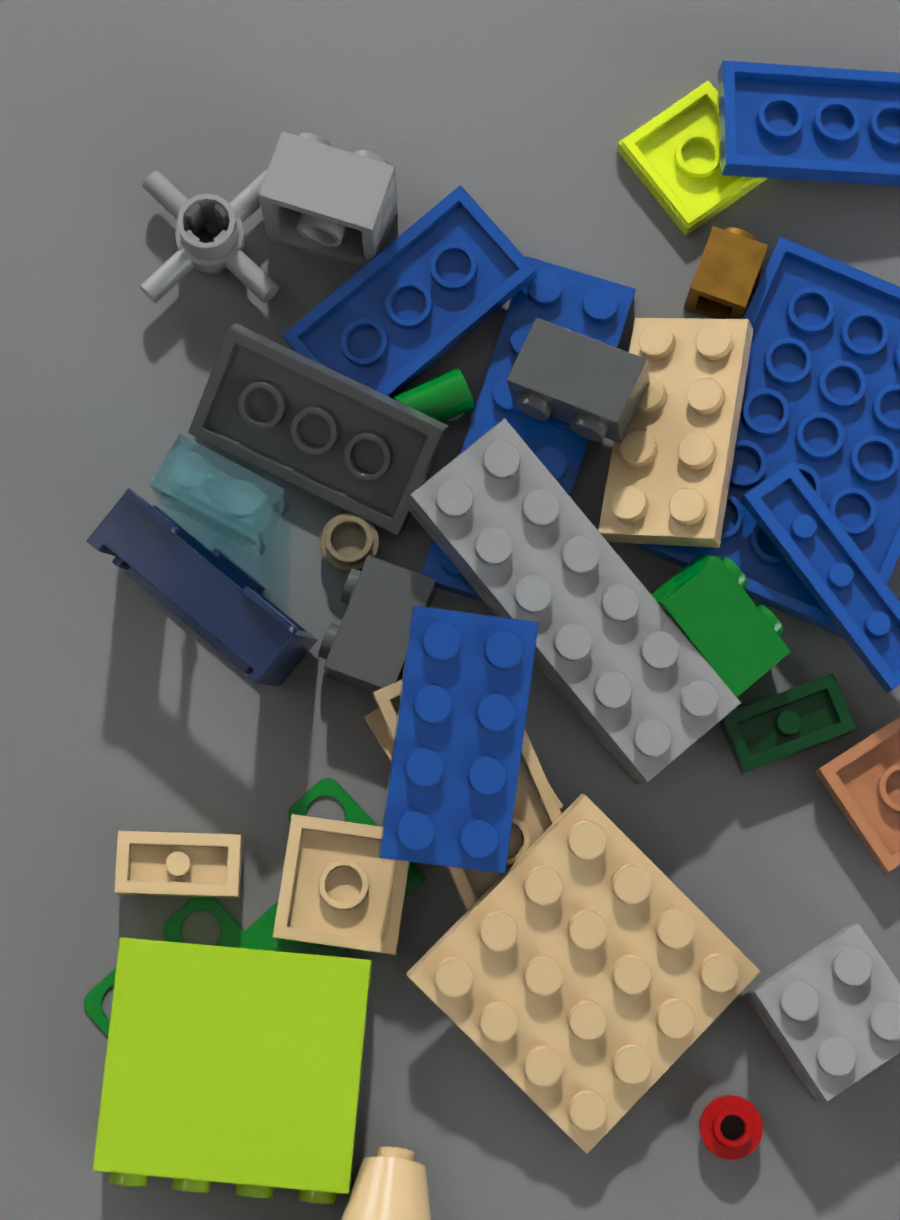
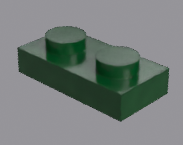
M834 673L734 710L719 721L741 775L845 736L857 729Z

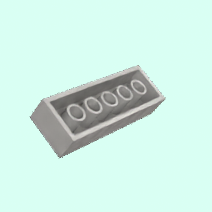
M505 418L410 494L406 508L497 617L539 622L534 655L535 664L635 784L649 782L741 704Z

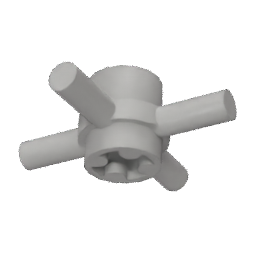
M158 170L146 177L142 187L177 220L175 237L178 251L140 285V289L153 303H157L193 268L209 274L223 273L230 270L263 303L270 301L276 295L279 286L243 252L246 242L243 222L261 206L258 194L267 170L263 171L230 203L218 195L208 193L195 195L188 200ZM205 228L208 235L216 237L213 238L214 242L203 243L195 235Z

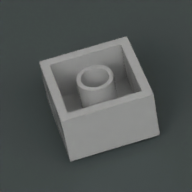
M281 132L258 194L268 241L361 269L385 249L398 213L395 165L388 164L385 158L371 151L357 150L355 153L332 147L329 141L316 134L301 133L299 136L287 132Z
M859 923L838 931L744 994L815 1101H829L900 1053V983Z

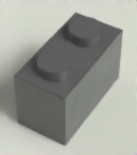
M537 317L507 378L512 401L516 403L515 406L522 413L542 421L548 420L549 416L567 422L571 424L570 428L575 433L591 441L602 442L605 437L618 443L622 442L649 383L647 359Z
M367 555L362 571L352 568L340 602L348 604L340 626L330 623L318 657L326 659L324 664L326 676L371 694L402 680L412 606L431 607L436 594V580Z

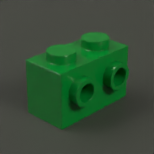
M700 554L651 595L732 693L738 697L791 651L780 638V635L785 630L778 618L765 605L760 604L757 607L744 590L749 585V582L741 569L728 557H724L721 560L719 556Z

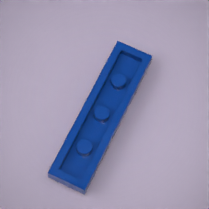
M790 462L744 494L741 502L886 694H888L900 685V601L793 462Z

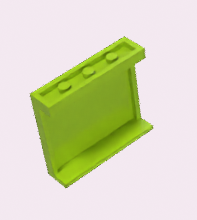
M120 937L92 1171L110 1172L109 1183L122 1186H147L148 1176L173 1178L172 1189L179 1191L210 1192L212 1181L236 1184L235 1195L273 1198L274 1187L299 1189L298 1200L302 1202L336 1204L337 1193L349 1194L352 1189V1164L373 961Z

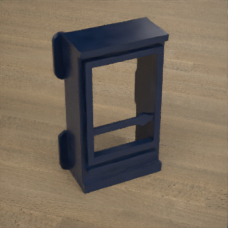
M130 488L124 492V495L86 540L97 551L116 556L112 561L113 564L119 568L126 569L125 574L244 674H250L248 678L256 684L281 686L317 642L313 635L263 595L262 592L266 588L218 548H215L213 552L210 551L158 506H151Z

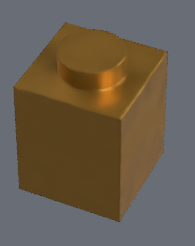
M713 226L690 286L684 309L712 319H741L768 245L758 242L753 234L743 229L730 227L724 230Z

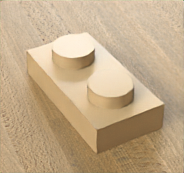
M118 831L114 893L118 895L240 898L243 836L239 834Z

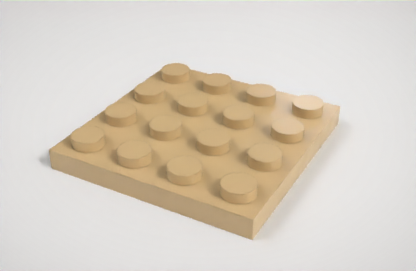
M581 794L406 974L525 1094L588 1154L761 971L586 795Z

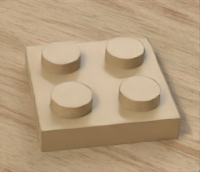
M292 814L273 938L397 956L410 861L379 857L382 827Z

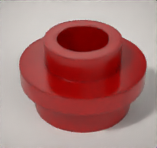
M725 1095L712 1100L704 1108L699 1120V1133L704 1145L711 1153L723 1159L737 1160L750 1155L757 1148L762 1138L763 1123L758 1110L751 1102L739 1096ZM729 1115L737 1116L743 1125L741 1135L734 1140L726 1139L721 1133V1122Z

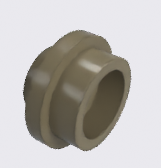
M353 513L338 515L331 519L322 530L320 536L322 555L332 568L340 572L350 573L352 568L361 571L367 555L376 558L378 554V532L371 522Z

